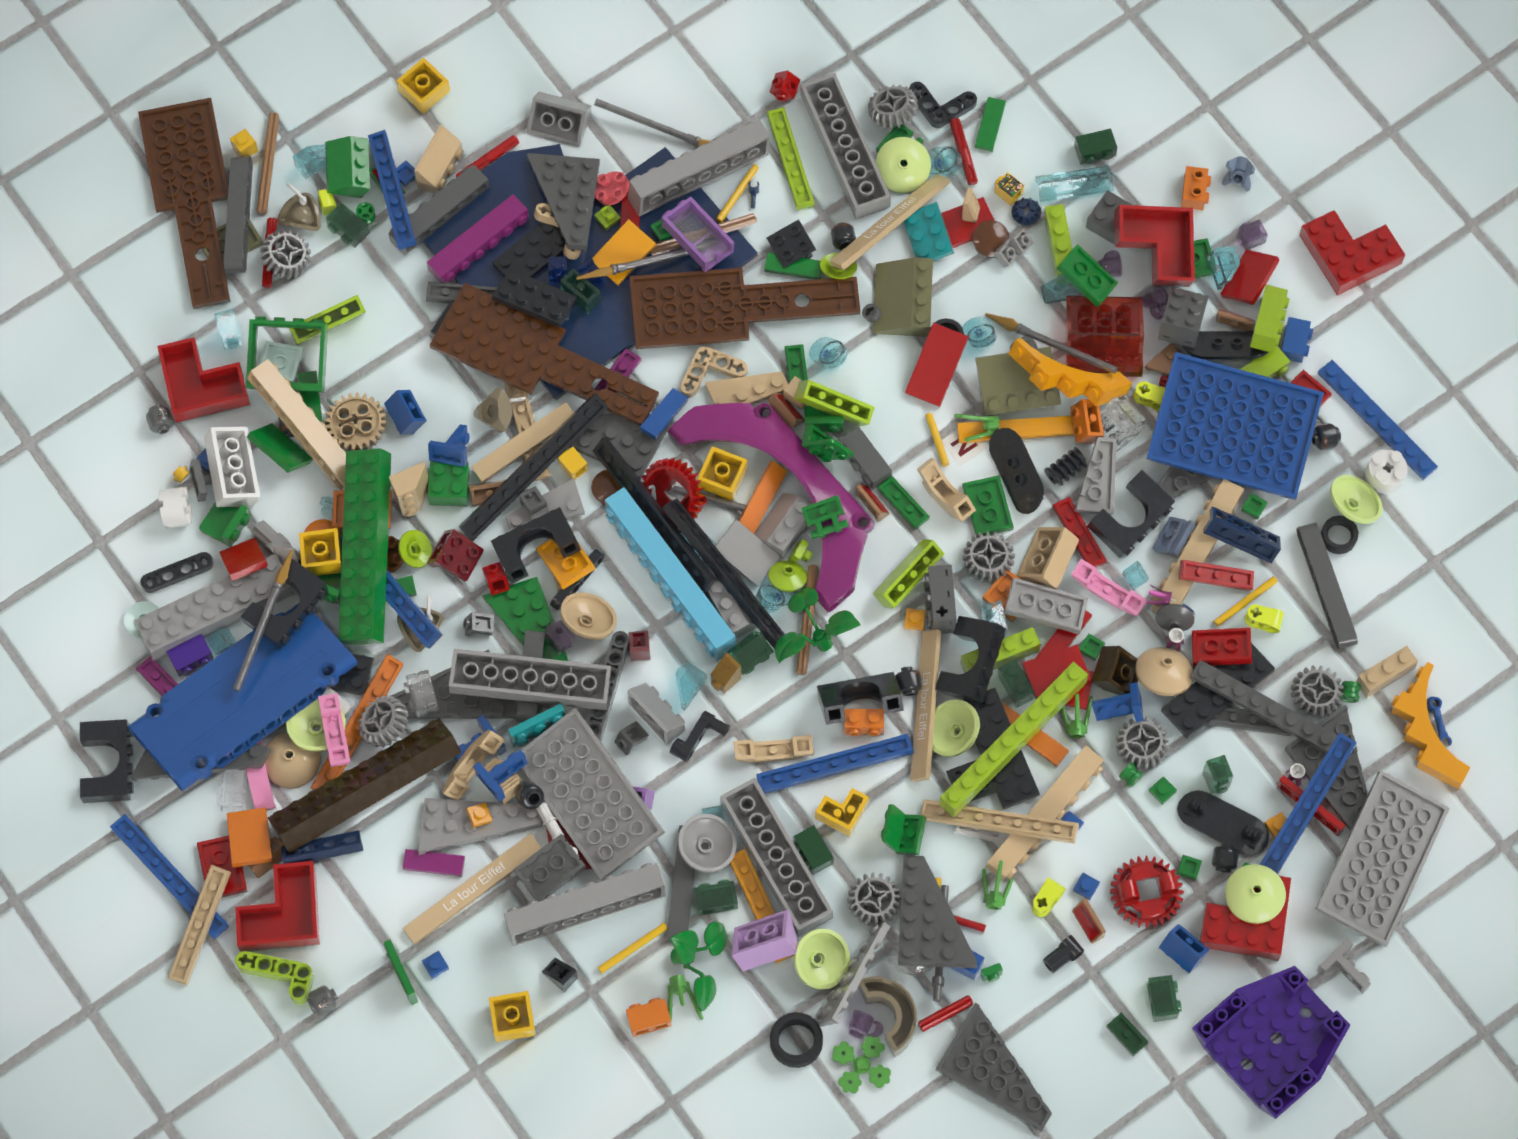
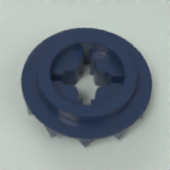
M1022 197V199L1016 200L1012 206V217L1021 225H1033L1041 217V207L1038 201L1032 200L1031 197L1029 199ZM1029 206V211L1031 212H1028L1024 217V209Z

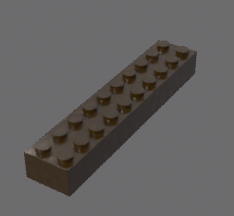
M438 718L429 722L423 728L413 731L404 739L398 740L385 750L379 751L368 760L360 762L356 767L343 772L337 778L327 781L318 789L310 791L301 799L293 801L282 810L274 812L268 817V820L284 847L291 853L462 752L452 733Z

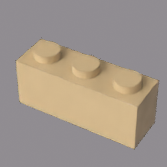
M1405 646L1361 673L1356 682L1361 685L1362 693L1368 698L1414 670L1418 660L1408 646Z

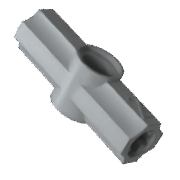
M264 520L259 521L254 526L252 533L265 545V548L271 555L275 554L272 546L293 548L285 536L277 533ZM293 548L297 560L301 564V555Z

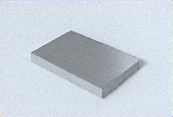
M738 520L732 523L715 545L727 562L755 587L762 582L769 569L780 558L776 552Z

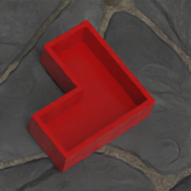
M1119 205L1114 210L1115 247L1151 249L1152 285L1189 287L1195 281L1193 208Z
M1335 210L1302 225L1299 234L1337 296L1401 265L1405 257L1404 251L1386 224L1353 240Z
M195 337L157 346L172 414L176 423L250 405L240 362L203 371Z
M313 861L274 864L275 903L235 907L237 946L240 952L320 944L316 867Z
M1279 876L1285 886V903L1280 913L1265 923L1254 924L1245 922L1236 917L1228 906L1206 903L1200 942L1212 950L1279 961L1282 953L1291 878ZM1258 887L1253 888L1254 892H1261Z

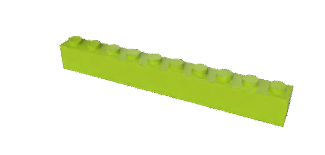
M1073 662L940 797L939 805L952 817H955L1087 683L1088 674Z

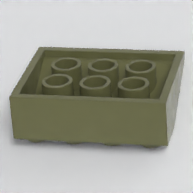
M914 257L876 264L874 304L881 310V317L873 323V334L928 337L931 322L933 258Z
M1051 347L1036 349L1043 355L1053 359ZM1008 353L975 358L983 415L987 416L1061 404L1060 392L1057 387L1041 391L1029 380L1031 375Z

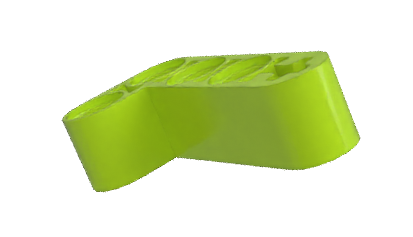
M242 951L236 955L235 963L240 972L290 983L289 995L292 1001L297 1005L307 1002L314 980V974L308 964L248 951ZM248 959L249 963L246 962L245 965H242L241 962H245ZM263 963L270 964L266 970H261L260 966ZM282 967H289V971L286 974L279 973ZM302 971L309 972L305 978H300L299 974ZM297 990L304 991L301 997H295L294 993Z

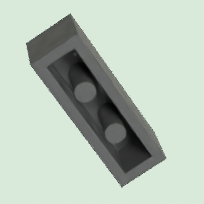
M860 427L840 439V444L854 452L853 458H849L851 460L850 464L855 471L861 473V478L866 486L870 485L874 490L892 476V469Z

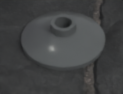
M1179 604L1164 605L1157 610L1155 615L1156 623L1162 629L1169 632L1173 628L1186 631L1193 626L1195 619L1193 612L1189 608Z

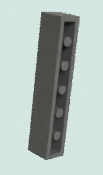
M473 164L471 167L465 168L456 179H451L441 191H436L430 200L420 204L414 213L409 214L417 244L399 251L404 256L407 255L489 188L488 178ZM391 228L388 233L390 242L398 249L394 232Z

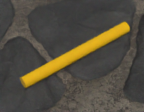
M756 164L751 166L717 216L716 221L718 223L724 221L748 183L758 171L759 167Z
M1272 576L1213 621L1214 624L1219 627L1278 582L1277 579Z
M663 922L597 967L600 973L603 974L668 929L666 924Z

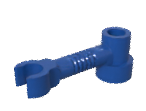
M1430 697L1427 699V710L1434 715L1438 737L1441 742L1443 738L1447 739L1450 746L1452 739L1446 732L1440 711L1442 700L1438 697ZM1433 701L1436 702V704H1437L1436 707L1433 706V704H1432Z

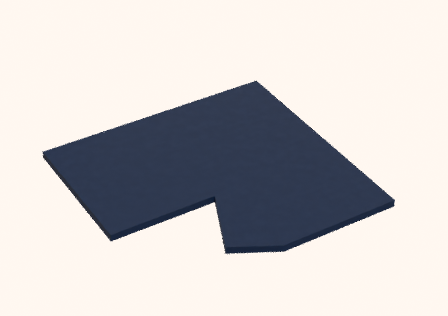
M560 144L508 152L481 172L488 178L489 188L423 241L435 256L511 195H514L528 209L529 218L525 224L517 226L508 237H503L494 248H489L480 259H475L466 270L456 274L454 280L458 284L464 285V283H467L469 285L498 287L504 276L493 266L492 262L541 223L535 219L534 211L538 204H547L546 198L537 183V178L532 172V167L527 161V154L563 156ZM664 147L626 174V177L630 181L634 176H641L653 167L657 168L668 160H674L675 157ZM700 187L640 216L639 229L655 243H658L659 240L651 230L650 225L661 220L666 211L674 209L680 201L686 200L689 197H692L717 224L719 223L716 221V218L721 210ZM595 198L587 251L581 250L579 258L575 260L568 259L562 254L533 278L577 296V303L561 325L562 328L566 329V333L559 346L605 366L622 354L625 349H629L635 344L629 276L703 270L690 255H685L637 267L619 286L607 276L577 280V277L598 269L590 260L613 237L621 225L620 221L606 231L599 224L594 215L607 205L601 204ZM622 200L614 205H610L620 217ZM692 214L675 225L683 235L705 228ZM726 217L723 222L729 221V219ZM738 230L728 232L726 234L735 242L734 252L709 270L741 268L758 256V252ZM712 237L704 240L700 244L715 241L716 239ZM680 247V248H677V249H674V250H670V251H667V252H671V251L683 249V247ZM539 380L555 400H558L567 393L556 386Z

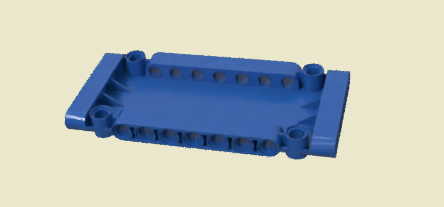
M296 604L287 612H280L275 616H285L290 614L297 608L298 604ZM314 612L310 616H306L301 628L297 631L295 630L288 644L282 645L280 649L265 638H261L240 692L232 689L255 634L254 630L161 697L159 704L149 705L144 715L127 726L135 739L182 792L196 783L198 779L209 778L214 767L223 768L317 700L318 696H322L326 691V686H335L339 682V676L344 675L358 665L352 653Z

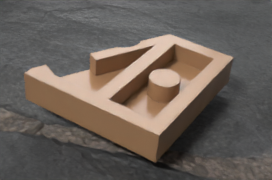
M1170 343L1145 365V369L1148 371L1154 370L1162 373L1161 375L1169 377L1175 352L1183 353L1173 343Z

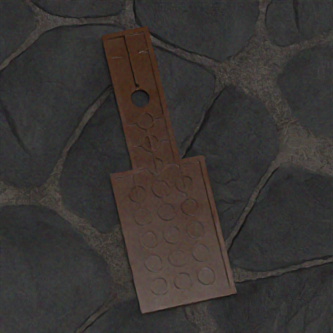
M206 98L139 111L138 115L155 209L157 213L175 210L193 309L231 302L212 204L215 201L228 199V182L212 99ZM206 248L210 252V256L206 260H198L195 257L198 250Z
M742 268L629 276L636 350L749 341L748 323L860 315L861 312L857 277L744 285ZM804 294L809 298V304L805 307L798 306L795 303L797 295Z
M464 283L429 345L431 349L530 395H532L539 380H543L584 400H587L596 393L609 407L607 411L640 426L648 417L659 396L658 391L559 346L566 333V329L556 327L493 301L492 295L467 283ZM596 379H603L606 381L607 387L596 391L593 389L592 383Z

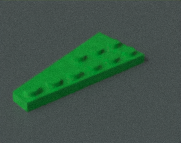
M537 577L509 586L510 590L491 596V593L482 595L485 602L489 604L523 647L525 630L545 632L542 658L569 661Z

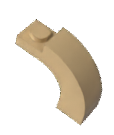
M930 458L917 468L918 473L923 479L922 484L928 493L950 516L962 522L976 511L969 497L955 489L946 479L935 459Z

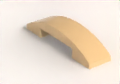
M490 729L479 736L454 766L443 788V794L453 800H460L470 787L467 783L475 774L473 766L478 762L482 764L489 754L494 755L505 739Z
M812 735L793 736L792 739L753 742V739L733 741L735 761L775 762L814 755Z

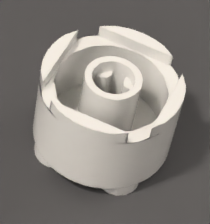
M1378 451L1373 454L1365 470L1366 482L1379 493L1394 492L1400 487L1407 474V463L1399 451Z
M187 487L158 492L159 501H163L161 502L160 513L165 529L192 524L191 515L193 513L192 506L187 501V498H189Z

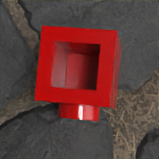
M501 562L482 568L491 596L510 590Z

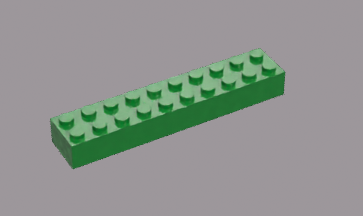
M381 448L346 451L338 639L347 645L384 643L391 453Z

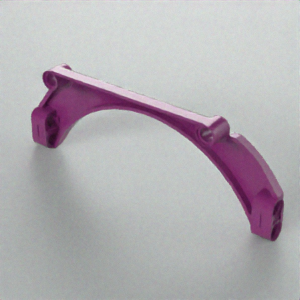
M750 403L694 406L670 427L668 433L680 446L700 442L723 441L747 445L767 453L784 464L798 478L813 504L838 495L845 513L838 517L839 522L847 519L849 527L843 528L838 533L836 531L829 533L826 537L822 538V563L815 590L818 593L819 604L827 613L833 611L853 593L861 556L868 537L867 533L874 529V521L815 454L809 453V450L802 446L803 441L769 404L761 403L756 408ZM769 409V415L762 417L763 411ZM832 519L822 522L823 527L833 524ZM868 519L867 526L860 527L861 521Z

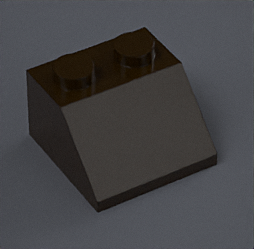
M1102 646L1091 682L1102 690L1117 695L1130 693V684L1138 683L1135 672L1138 659L1121 646Z

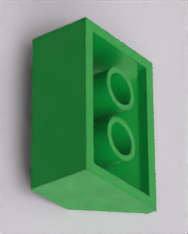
M347 136L326 141L327 193L363 198L370 190L368 138Z

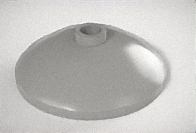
M712 814L696 815L690 818L679 832V853L683 860L697 871L705 873L717 872L725 868L735 856L737 848L735 833L731 826L718 816ZM701 844L706 845L707 850L702 849Z

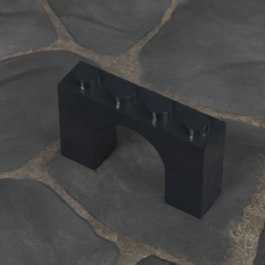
M1143 470L1125 487L1144 507L1145 519L1141 525L1136 527L1123 526L1105 509H1102L1087 525L1119 558L1124 554L1128 556L1135 549L1133 545L1137 541L1141 543L1148 536L1146 532L1150 528L1154 530L1160 524L1159 518L1162 515L1167 517L1174 509L1171 506L1175 500Z
M560 507L491 540L511 584L529 576L521 560V554L524 547L535 539L549 538L557 544L563 558L581 551L577 539Z
M291 559L288 578L285 582L300 594L299 604L288 615L275 616L271 614L262 635L263 638L279 649L282 645L288 644L292 633L301 628L306 616H310L316 609L315 605L320 600H324L328 594L327 583L294 559ZM252 602L241 615L242 622L256 631L264 609Z
M958 616L953 634L963 640L976 642L979 649L978 659L975 665L963 674L941 671L935 690L947 696L983 703L996 659L999 656V650L1005 637L1006 628L996 622Z
M894 672L817 686L819 704L826 725L845 722L844 706L858 699H873L880 702L884 714L904 711L902 693Z
M127 719L80 722V742L83 747L109 746L119 752V763L112 773L104 777L80 778V799L83 803L131 800V794L134 793L133 782H130V775H132L134 767L133 763H130V756H133L134 750L133 744H130V737H133L127 727L130 725Z

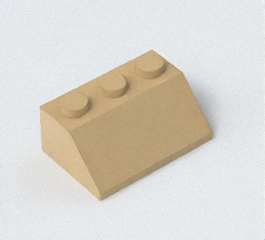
M439 125L414 170L417 187L433 194L445 188L447 177L453 174L457 159H461L464 152L461 141L442 125Z
M425 462L389 476L393 497L403 518L417 514L421 510L428 494L429 477Z
M1038 527L1016 576L1021 580L1058 589L1079 539L1065 527Z

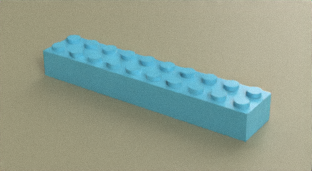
M623 487L605 499L606 519L611 525L614 523L617 527L616 531L620 538L626 539L629 550L633 554L636 553L638 555L640 565L644 569L647 567L650 572V578L655 584L658 582L661 586L660 590L664 597H669L673 602L671 605L675 612L682 614L684 624L688 628L691 627L695 632L693 634L696 640L705 645L707 655L710 658L714 657L718 662L726 653L730 654L736 650L735 634L627 490Z

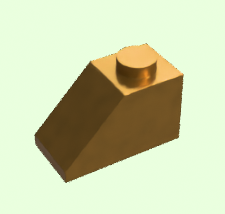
M728 653L723 656L710 674L712 681L710 683L717 691L721 690L725 694L741 679V665Z

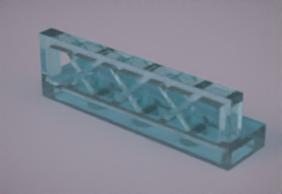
M1108 165L1035 176L1040 202L1103 193L1107 190L1114 191L1113 173Z

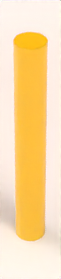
M927 413L925 417L942 467H946L950 463L933 414Z

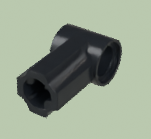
M1070 935L1042 961L1047 969L1054 974L1069 961L1076 960L1085 950Z

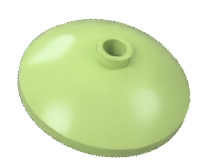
M898 137L886 142L878 151L875 160L887 189L897 193H909L917 190L926 182L931 170V160L926 148L918 141L908 137ZM902 160H905L907 162V166H901L900 162Z
M1342 475L1337 477L1331 484L1330 496L1336 509L1347 519L1356 523L1370 524L1381 516L1383 509L1381 499L1373 487L1364 480L1351 475Z
M317 699L286 722L287 732L293 743L304 750L312 752L327 750L319 699ZM341 709L342 721L345 731L346 719L344 712ZM315 727H319V728H320L319 731H314L313 729H314Z
M956 699L946 701L935 709L932 746L934 752L944 757H955L966 752L974 744L979 733L980 720L977 711L972 705L963 700Z
M1252 864L1237 869L1230 876L1225 888V899L1229 909L1236 917L1248 923L1259 924L1272 920L1280 913L1285 903L1286 891L1283 881L1276 872L1266 866ZM1258 887L1261 892L1256 893L1253 888Z
M829 929L812 930L800 939L796 946L797 953L794 954V965L799 978L806 985L814 989H830L836 986L840 976L843 973L847 974L849 969L850 954L844 939ZM815 956L818 958L817 962L814 961Z

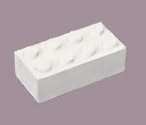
M211 427L204 437L216 507L254 506L260 497L250 440L247 438V427Z

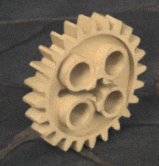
M358 392L355 397H352L351 393H349L347 399L342 395L341 402L334 400L336 406H329L332 412H326L328 418L324 419L327 431L338 440L341 448L344 446L345 451H348L349 448H352V451L356 450V448L363 450L365 446L367 449H370L371 443L377 445L376 439L382 440L380 433L386 432L384 427L387 426L385 421L387 418L386 414L383 413L384 408L379 407V401L374 402L373 396L367 399L366 394L361 398ZM361 410H367V411H368V412L365 413V414H359V412H360ZM342 414H349L347 418L340 417ZM365 427H371L369 431H363ZM346 431H352L351 435H344Z

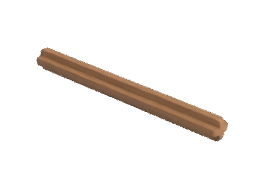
M273 112L269 113L258 194L257 213L260 215L267 214L279 114Z
M754 213L717 225L725 233L756 224L757 218ZM703 228L684 234V236L691 243H695L707 235L709 231ZM674 238L656 243L655 248L650 253L654 256L682 246Z
M817 565L808 566L806 587L816 589L819 575V567ZM815 605L808 607L813 617ZM804 609L800 633L811 639L813 624ZM806 641L804 648L798 652L796 673L798 675L807 674L810 643Z

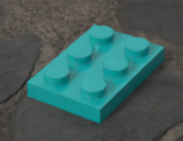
M937 202L919 208L904 220L916 258H933V261L954 254Z
M560 703L508 729L512 746L518 745L520 747L527 744L529 739L537 738L564 717L565 710Z

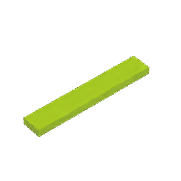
M785 108L766 111L796 210L815 206Z

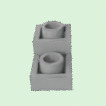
M1021 228L1007 239L994 254L1005 268L1010 266L1019 255L1024 254L1034 242L1025 229Z

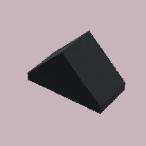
M554 958L542 971L564 993L578 979L576 969L557 958Z

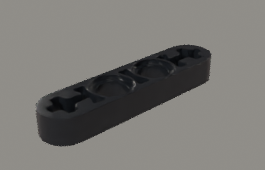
M595 549L588 557L595 568H597L603 561L605 554ZM595 570L564 590L561 588L551 600L550 606L560 611L564 599L576 593Z
M207 552L195 554L143 575L140 580L141 586L148 593L158 591L209 571L214 564L213 558ZM205 558L208 560L207 564L203 565L201 559ZM194 561L196 562V565L198 567L197 569H195V566L193 564ZM188 564L192 567L188 573L181 572L183 565ZM169 571L173 573L172 579H163V574L165 572ZM159 575V579H160V581H161L162 583H159V582H158L156 576ZM149 579L152 581V586L150 587L147 584Z

